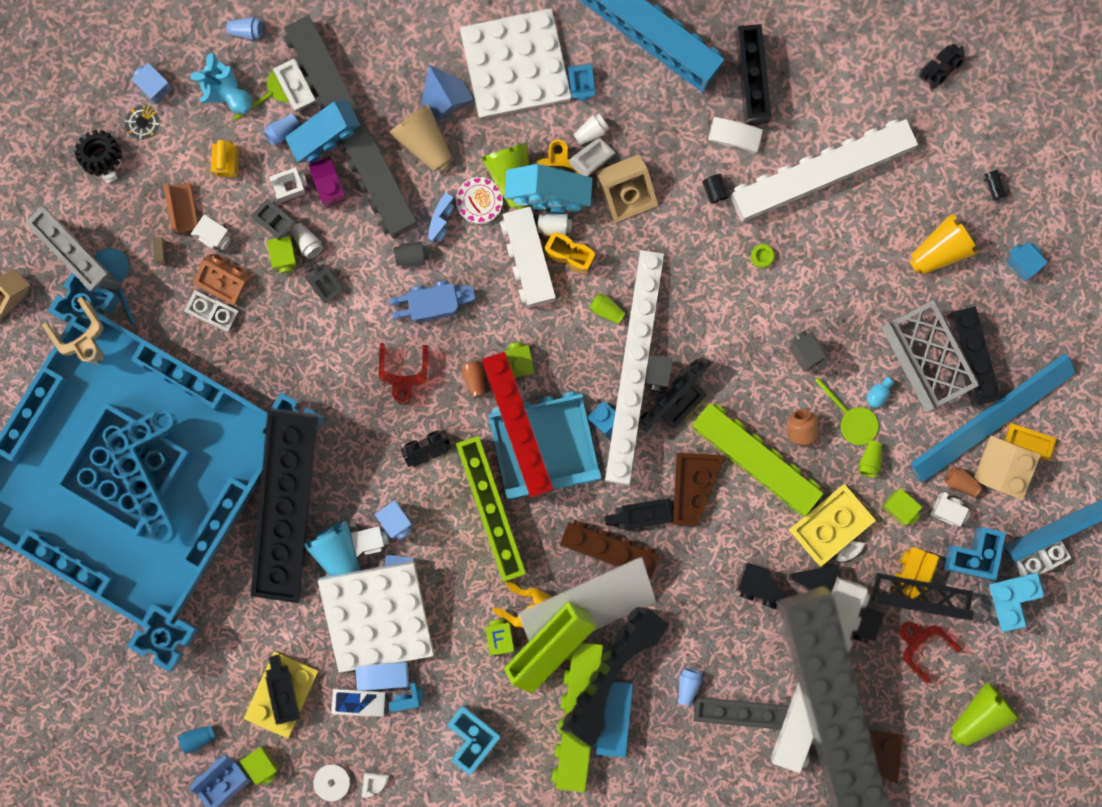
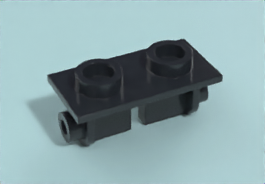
M954 43L947 45L936 55V59L940 61L939 64L932 59L920 70L919 77L923 81H929L931 91L937 85H941L952 71L962 66L965 60L963 46L958 48Z
M436 430L429 433L425 439L406 443L401 452L407 466H413L414 468L429 461L426 452L429 451L433 459L448 453L452 446L449 440H446L448 438L445 430Z

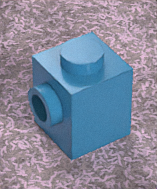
M1029 241L1023 246L1018 243L1008 252L1011 256L1006 260L1024 282L1048 263L1042 257V251L1035 244H1030Z

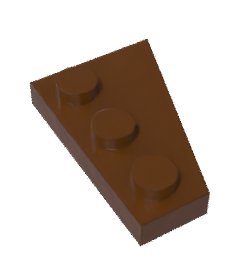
M869 730L880 776L898 784L903 735Z

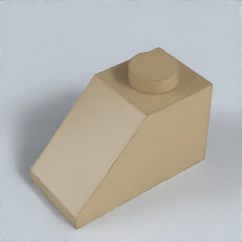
M15 269L0 276V321L24 299L31 286Z

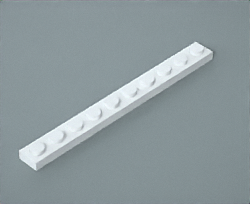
M640 250L605 482L626 486H629L664 257L663 253Z

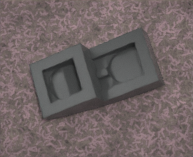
M268 199L251 215L254 220L279 241L296 224Z

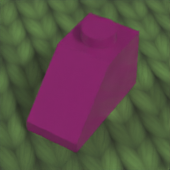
M330 156L308 164L325 208L347 201Z

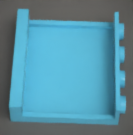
M576 391L562 394L563 398L556 400L553 399V396L541 398L538 404L530 405L529 401L523 402L553 490L601 480L584 407L583 395H577ZM499 408L493 409V413L488 414L506 498L507 500L529 496Z

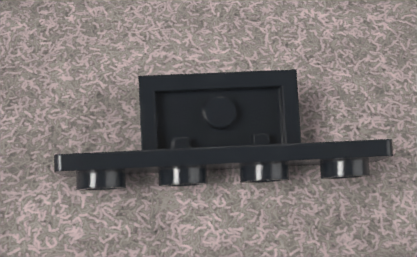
M703 357L694 360L689 365V370L684 376L678 377L673 382V387L667 393H663L657 398L656 405L650 411L648 410L640 416L638 428L647 432L662 418L672 429H675L706 396L705 392L695 381L712 363Z

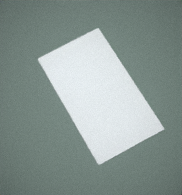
M642 557L530 607L518 613L530 642L568 601L588 611L596 625V628L593 630L595 631L629 615L636 607L645 608L655 603L656 600Z

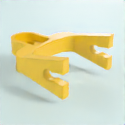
M559 139L550 143L548 158L535 162V164L548 167H567L574 170L576 174H579L568 163L570 159H567V144ZM556 146H560L563 151L561 154H556L554 152V148Z

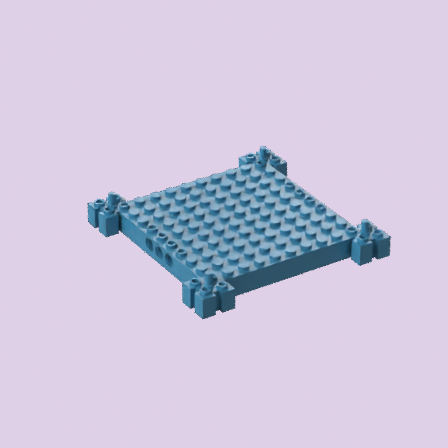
M71 273L63 287L69 290L64 298L57 295L48 312L68 323L60 336L63 343L68 344L81 337L91 326V320L78 302V299L82 297L86 301L91 302L103 325V332L95 342L99 349L103 351L104 358L101 362L97 360L98 364L87 363L81 360L77 353L70 356L61 354L54 345L0 433V542L145 628L146 630H136L127 647L143 657L150 656L153 653L156 656L152 662L166 671L172 672L175 671L184 656V653L180 652L179 648L181 645L190 646L200 629L185 619H178L261 482L267 412L104 317V311L111 315L121 298L102 286H99L92 292ZM280 393L272 408L299 412L298 409L301 405L285 394ZM307 407L303 411V413L317 414ZM160 409L174 414L177 419L175 430L137 451L176 526L177 535L170 543H160L151 537L106 446V440L109 435ZM317 414L318 422L316 435L318 434L319 430L321 429L322 425L326 420L319 414ZM164 415L159 419V426L161 428L168 426L169 417ZM140 427L137 430L138 439L146 437V427ZM119 438L115 442V449L117 451L122 450L125 446V441L123 438ZM133 459L126 463L125 468L128 473L136 468V463ZM144 481L138 483L136 487L139 495L147 490V485ZM155 503L150 504L147 508L149 516H155L158 512V507ZM166 525L161 526L158 530L160 538L164 539L169 534V528Z

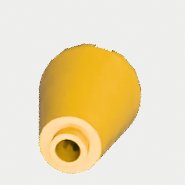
M953 213L947 216L911 254L912 260L909 263L916 273L921 271L924 275L972 257L979 252L963 225L957 223L955 220L957 217Z

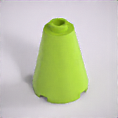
M526 142L481 157L483 164L504 198L506 170L529 166ZM505 199L510 208L515 207L516 210L530 207L529 204L516 205L514 200Z
M986 682L952 725L951 730L953 733L950 735L959 746L964 744L968 747L1017 723L1020 717L1013 707L1005 701L1003 695L990 682Z

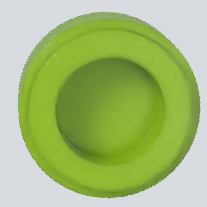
M766 244L755 246L750 255L752 264L760 269L769 267L775 258L774 250Z

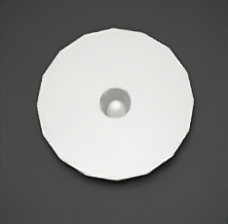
M326 765L320 768L313 780L317 795L326 801H337L343 798L350 786L347 772L337 765Z

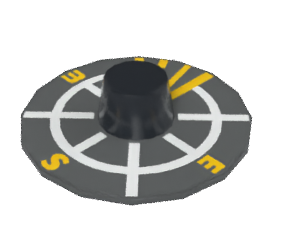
M145 105L134 107L125 118V128L128 134L139 140L154 136L160 125L157 112Z

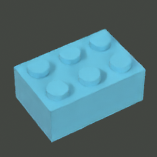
M540 164L506 170L505 199L514 200L516 205L530 204L533 205V209H551V213L564 214L565 210L581 211L582 207L591 206V177Z

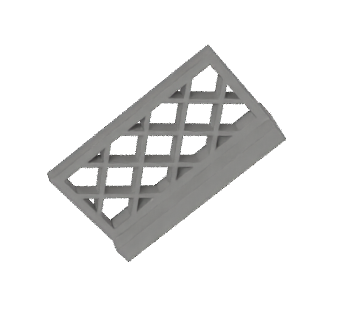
M41 206L26 222L31 230L90 291L94 292L99 286L118 290L122 286L46 207Z
M936 300L881 327L925 412L980 385ZM930 307L933 308L936 314L934 324L921 321L924 311ZM919 314L918 319L912 318L913 316ZM906 320L916 322L913 335L904 333L900 323ZM920 324L932 327L929 341L916 337ZM936 329L945 331L948 337L945 346L932 342ZM915 340L928 344L924 357L915 354L913 351ZM931 345L944 349L940 362L928 358ZM947 351L955 352L958 355L957 367L944 363ZM926 361L939 365L935 378L926 375L924 371ZM942 367L955 370L952 383L939 379ZM958 373L968 374L972 384L967 387L955 385ZM937 383L950 386L947 397L939 400L935 392ZM954 388L959 389V391L952 394Z

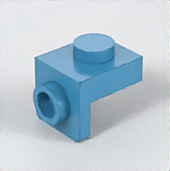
M592 64L568 66L572 98H577L578 101L590 100L591 96L596 95Z
M603 401L587 418L611 442L616 411Z

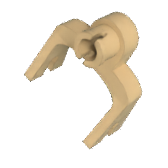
M81 297L78 299V302L91 320V326L81 337L71 343L64 344L56 327L50 326L46 322L42 326L61 354L70 356L77 353L81 360L87 363L98 364L97 360L101 362L104 358V353L99 349L95 340L103 332V325L92 303Z

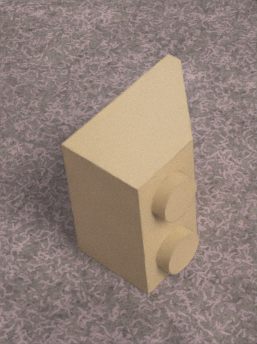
M639 154L595 171L600 190L614 223L658 206L648 169Z
M990 435L973 479L997 491L1023 500L1041 455L1035 451Z

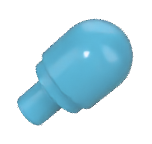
M886 377L881 385L879 383L874 385L867 394V403L873 408L881 407L890 397L891 392L888 390L894 384V381Z

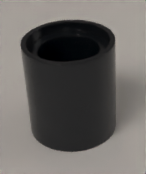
M722 174L710 176L702 181L710 204L730 197Z

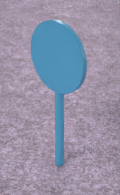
M107 248L99 251L94 256L119 283L126 278L129 272V262L121 251ZM120 287L117 292L130 324L135 325L134 318Z

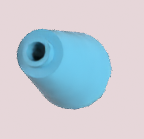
M343 521L342 525L338 522L315 534L317 539L312 542L310 538L306 540L305 548L329 576L361 571L350 528L346 521Z

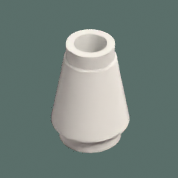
M600 114L592 115L573 135L579 144L583 145L606 135L605 132L609 130V127Z
M302 223L292 227L290 232L302 256L312 259L323 250L321 240Z

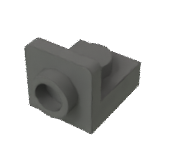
M325 264L313 266L308 270V275L305 276L307 282L324 304L344 290Z

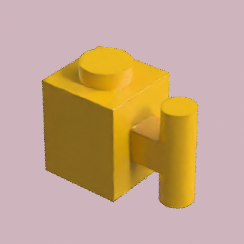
M218 140L217 144L212 143L211 173L214 177H238L240 150L236 144H233L234 142Z

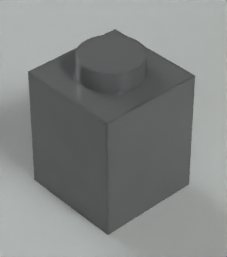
M655 355L648 356L644 386H648L649 391L662 392V389L668 388L673 358Z

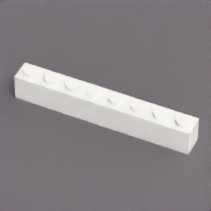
M898 119L885 124L886 128L879 131L877 128L871 129L864 133L863 138L858 140L855 137L844 141L842 143L843 146L834 149L833 146L824 149L818 157L813 158L812 155L805 157L799 161V165L792 168L791 165H786L777 170L778 174L771 177L769 174H765L757 178L756 183L748 186L747 183L737 186L734 188L735 192L732 193L731 200L741 222L748 221L914 150L918 143L907 119L900 122Z
M837 576L832 593L849 653L853 642L850 639L852 631H857L860 625L861 617L858 615L861 607H866L870 594H867L868 589L865 586ZM798 682L783 727L772 752L771 761L773 764L800 773L802 767L806 768L810 759L808 750L811 744L815 745Z

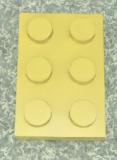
M843 484L788 531L816 564L821 567L876 520L848 487Z
M274 651L272 656L280 653ZM280 654L282 666L288 665L291 672L299 712H301L319 670ZM268 663L266 670L271 669L270 663ZM265 670L244 719L289 738L296 721L279 725L275 724L265 679L267 676Z

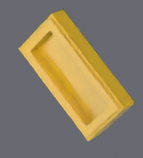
M1013 423L1009 424L1005 436V441L1035 451L1041 455L1039 459L1050 461L1057 438Z

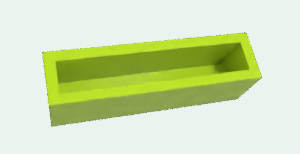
M568 601L504 668L511 684L532 694L596 628L588 611Z

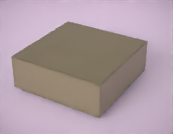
M154 237V261L159 265L168 264L166 240L163 237Z

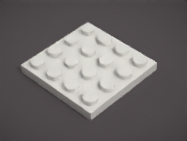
M552 8L460 27L479 119L571 100Z
M415 561L318 579L338 672L356 670L358 666L391 664L434 656Z

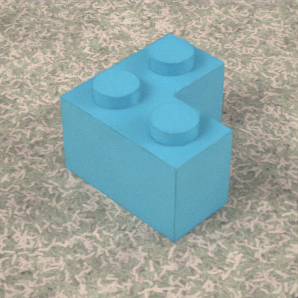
M1039 572L989 584L1002 632L1026 627L1027 620L1022 602L1045 596Z
M462 705L447 725L466 740L451 761L471 776L499 740L501 734L465 705Z

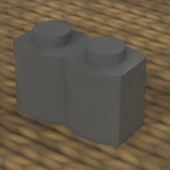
M805 330L790 341L792 345L789 349L803 372L827 357L826 352L813 332L807 333Z

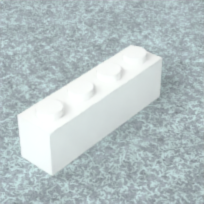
M531 206L504 213V221H501L500 225L503 236L508 234L510 243L506 244L509 258L514 257L516 266L512 267L515 280L521 281L522 289L518 290L521 302L527 303L528 308L554 302L556 297Z

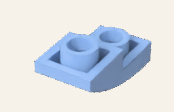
M447 192L439 201L430 223L428 238L429 242L433 245L436 241L441 242L448 233V230H446L448 227L447 222L442 218L443 216L447 218L455 208L453 205L454 198Z
M408 662L358 666L356 668L357 691L410 687Z

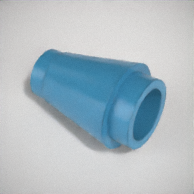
M208 725L184 731L177 738L186 755L190 752L191 754L195 753L216 737L211 726Z

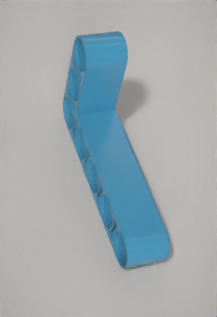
M162 409L112 433L106 440V446L151 537L160 543H170L177 535L176 526L137 451L175 430L177 426L176 417L174 414ZM167 415L169 417V424L161 428L159 426V419ZM140 427H146V437L138 439L137 430ZM123 438L125 446L122 450L117 451L115 449V442L117 439ZM133 459L136 463V468L128 473L125 468L126 463ZM144 481L147 485V490L139 495L136 487L138 483ZM155 503L158 507V512L155 516L151 517L148 515L147 508L150 504ZM166 525L169 528V534L166 538L162 539L158 534V530L161 526Z

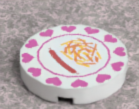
M474 177L465 181L459 188L456 195V206L460 215L467 222L479 225L487 224L494 221L500 214L503 206V196L492 180L484 177Z

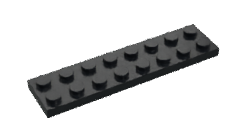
M275 408L267 410L250 595L252 597L299 603L305 554L304 544L306 543L317 433V414Z

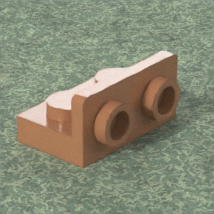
M210 254L203 258L193 284L234 306L238 303L246 283L251 280L252 275L248 274L243 267L226 262L223 256Z

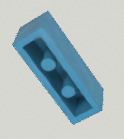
M348 100L334 101L287 135L285 139L297 162L307 161L308 163H313L321 158L320 154L324 151L327 152L336 148L338 141L351 137L354 134L353 131L361 125Z
M613 681L606 701L605 729L593 747L596 749V755L626 758L633 683Z

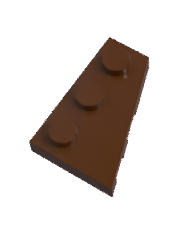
M677 452L673 525H698L725 455Z

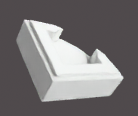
M852 540L836 554L835 561L843 562L855 558L862 551L865 543Z
M365 772L362 798L372 797L381 792L388 782L389 775Z

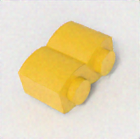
M552 233L545 246V254L551 260L558 263H566L570 269L577 273L587 274L595 259V253L592 249L583 244L573 243L569 237L561 233Z

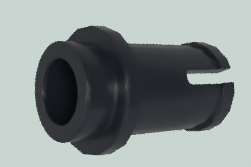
M998 169L984 174L986 179L983 180L984 182L987 181L993 201L1000 199L997 190L1001 198L1008 196L1000 177L1002 173H999Z

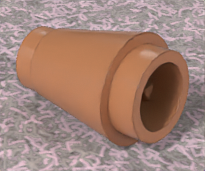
M480 360L462 364L461 373L472 397L485 394L484 365L481 366Z
M953 466L944 478L948 488L974 498L982 489V485L978 484L962 467L957 468Z

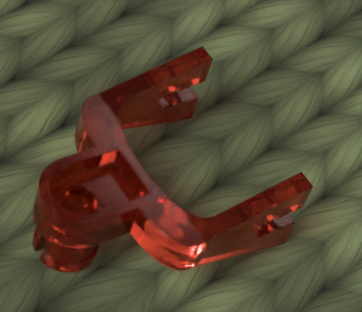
M380 343L379 379L385 384L392 385V396L398 404L406 405L412 397V386L421 385L427 381L428 345H423L422 371L416 375L397 376L385 371L386 347L385 343ZM402 391L407 394L404 398L398 397Z
M905 622L899 627V636L908 645L902 654V660L925 684L929 683L931 679L912 661L914 652L922 642L933 635H938L955 653H959L962 650L959 645L936 625L930 626L924 631L913 622ZM906 627L913 629V635L906 633Z

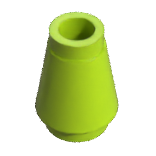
M598 292L589 305V309L593 311V314L616 324H619L625 315V312L608 295H603Z
M877 441L868 442L858 464L859 474L865 477L877 478L878 473H881L882 443Z

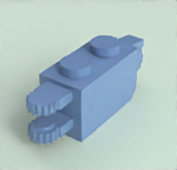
M448 281L437 282L434 284L435 287L426 289L425 286L413 287L411 292H406L407 295L389 299L390 305L409 304V310L396 311L392 314V319L411 317L414 324L454 316L458 312L459 306L475 301L473 287L454 286L453 283L449 284Z

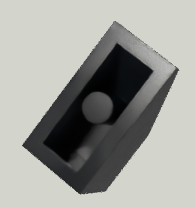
M839 564L788 574L790 580L807 591L824 586L832 592L837 576L841 577Z

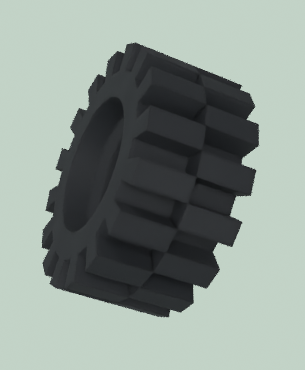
M93 130V135H90L88 132L85 134L87 138L83 139L81 137L79 139L81 144L76 143L75 147L77 150H74L75 158L89 175L93 176L95 174L100 176L101 172L107 175L108 169L113 172L115 170L113 165L118 166L120 164L118 159H122V151L109 132L105 133L104 130H100L98 133L97 130ZM106 148L100 157L90 158L97 149Z

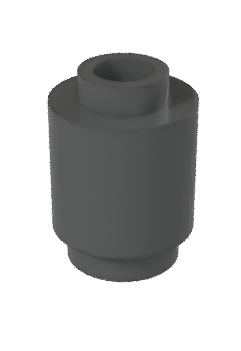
M422 241L399 244L400 247H394L396 266H402V268L425 265V260H429L428 246H423Z

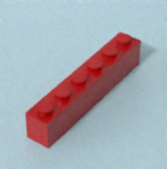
M505 351L482 359L530 499L552 492L553 487Z

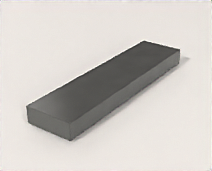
M695 697L693 721L781 730L789 706Z

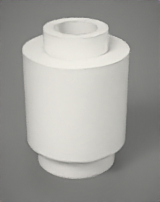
M545 212V215L539 214L537 232L542 233L543 236H551L552 233H561L566 236V233H571L572 219H568V214Z

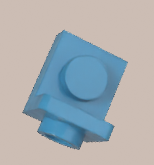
M417 682L410 683L413 698H409L408 694L394 696V701L389 702L390 712L420 707V701H424L422 686L417 687Z

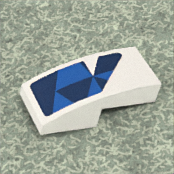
M333 689L331 714L384 717L385 692Z

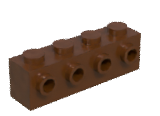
M574 520L573 524L568 522L560 546L615 567H620L642 557L648 578H652L660 557L655 554V549L644 545L639 549L632 546L633 541L619 537V540H615L609 537L611 533L597 528L596 532L588 530V524L577 520Z

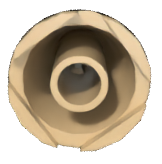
M428 104L421 107L389 131L396 140L432 171L437 168L440 172L451 164L448 159L452 156Z

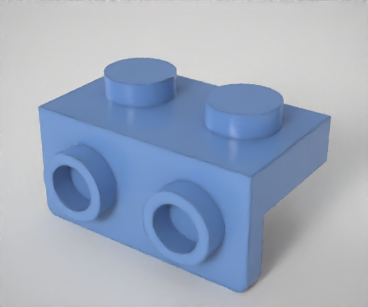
M225 754L216 759L205 773L196 777L194 783L189 788L199 796L206 807H223L251 780L237 761Z

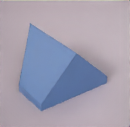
M429 65L421 104L423 106L428 104L436 121L474 101L463 80Z

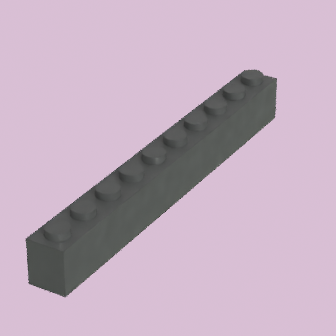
M307 15L285 26L284 29L287 35L283 36L289 49L294 47L297 53L294 59L299 69L304 68L308 74L304 79L310 90L315 88L318 94L315 100L320 110H323L334 101L348 100L361 125L353 131L354 134L351 137L340 140L337 143L342 152L347 150L350 156L347 162L352 172L358 171L361 177L358 183L363 193L369 192L372 200L368 202L374 214L379 212L382 218L379 224L385 235L390 233L393 239L417 227V222L312 19Z

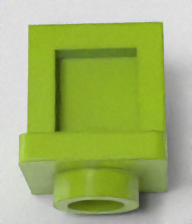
M522 341L508 344L509 348L504 350L514 378L535 373L529 345H523Z

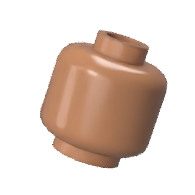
M800 409L789 416L787 419V430L790 441L800 446H808L819 437V425L815 414L808 410Z

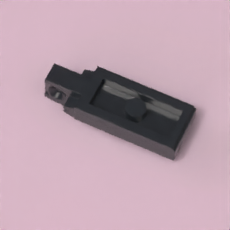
M669 498L622 505L616 508L617 514L604 516L606 526L618 524L619 530L673 522Z
M280 654L270 656L268 658L271 669L266 670L267 676L265 679L275 724L279 725L300 720L301 716L288 665L282 666Z

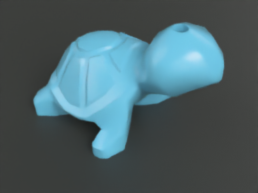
M213 53L207 55V65L202 71L193 72L190 77L191 80L200 84L201 90L204 93L200 101L202 103L227 102L229 108L235 114L250 112L252 98L247 91L238 89V82L233 74L232 67L219 62Z

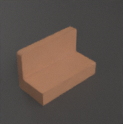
M163 183L171 229L176 235L192 232L198 224L192 184L185 183L171 186L169 183Z

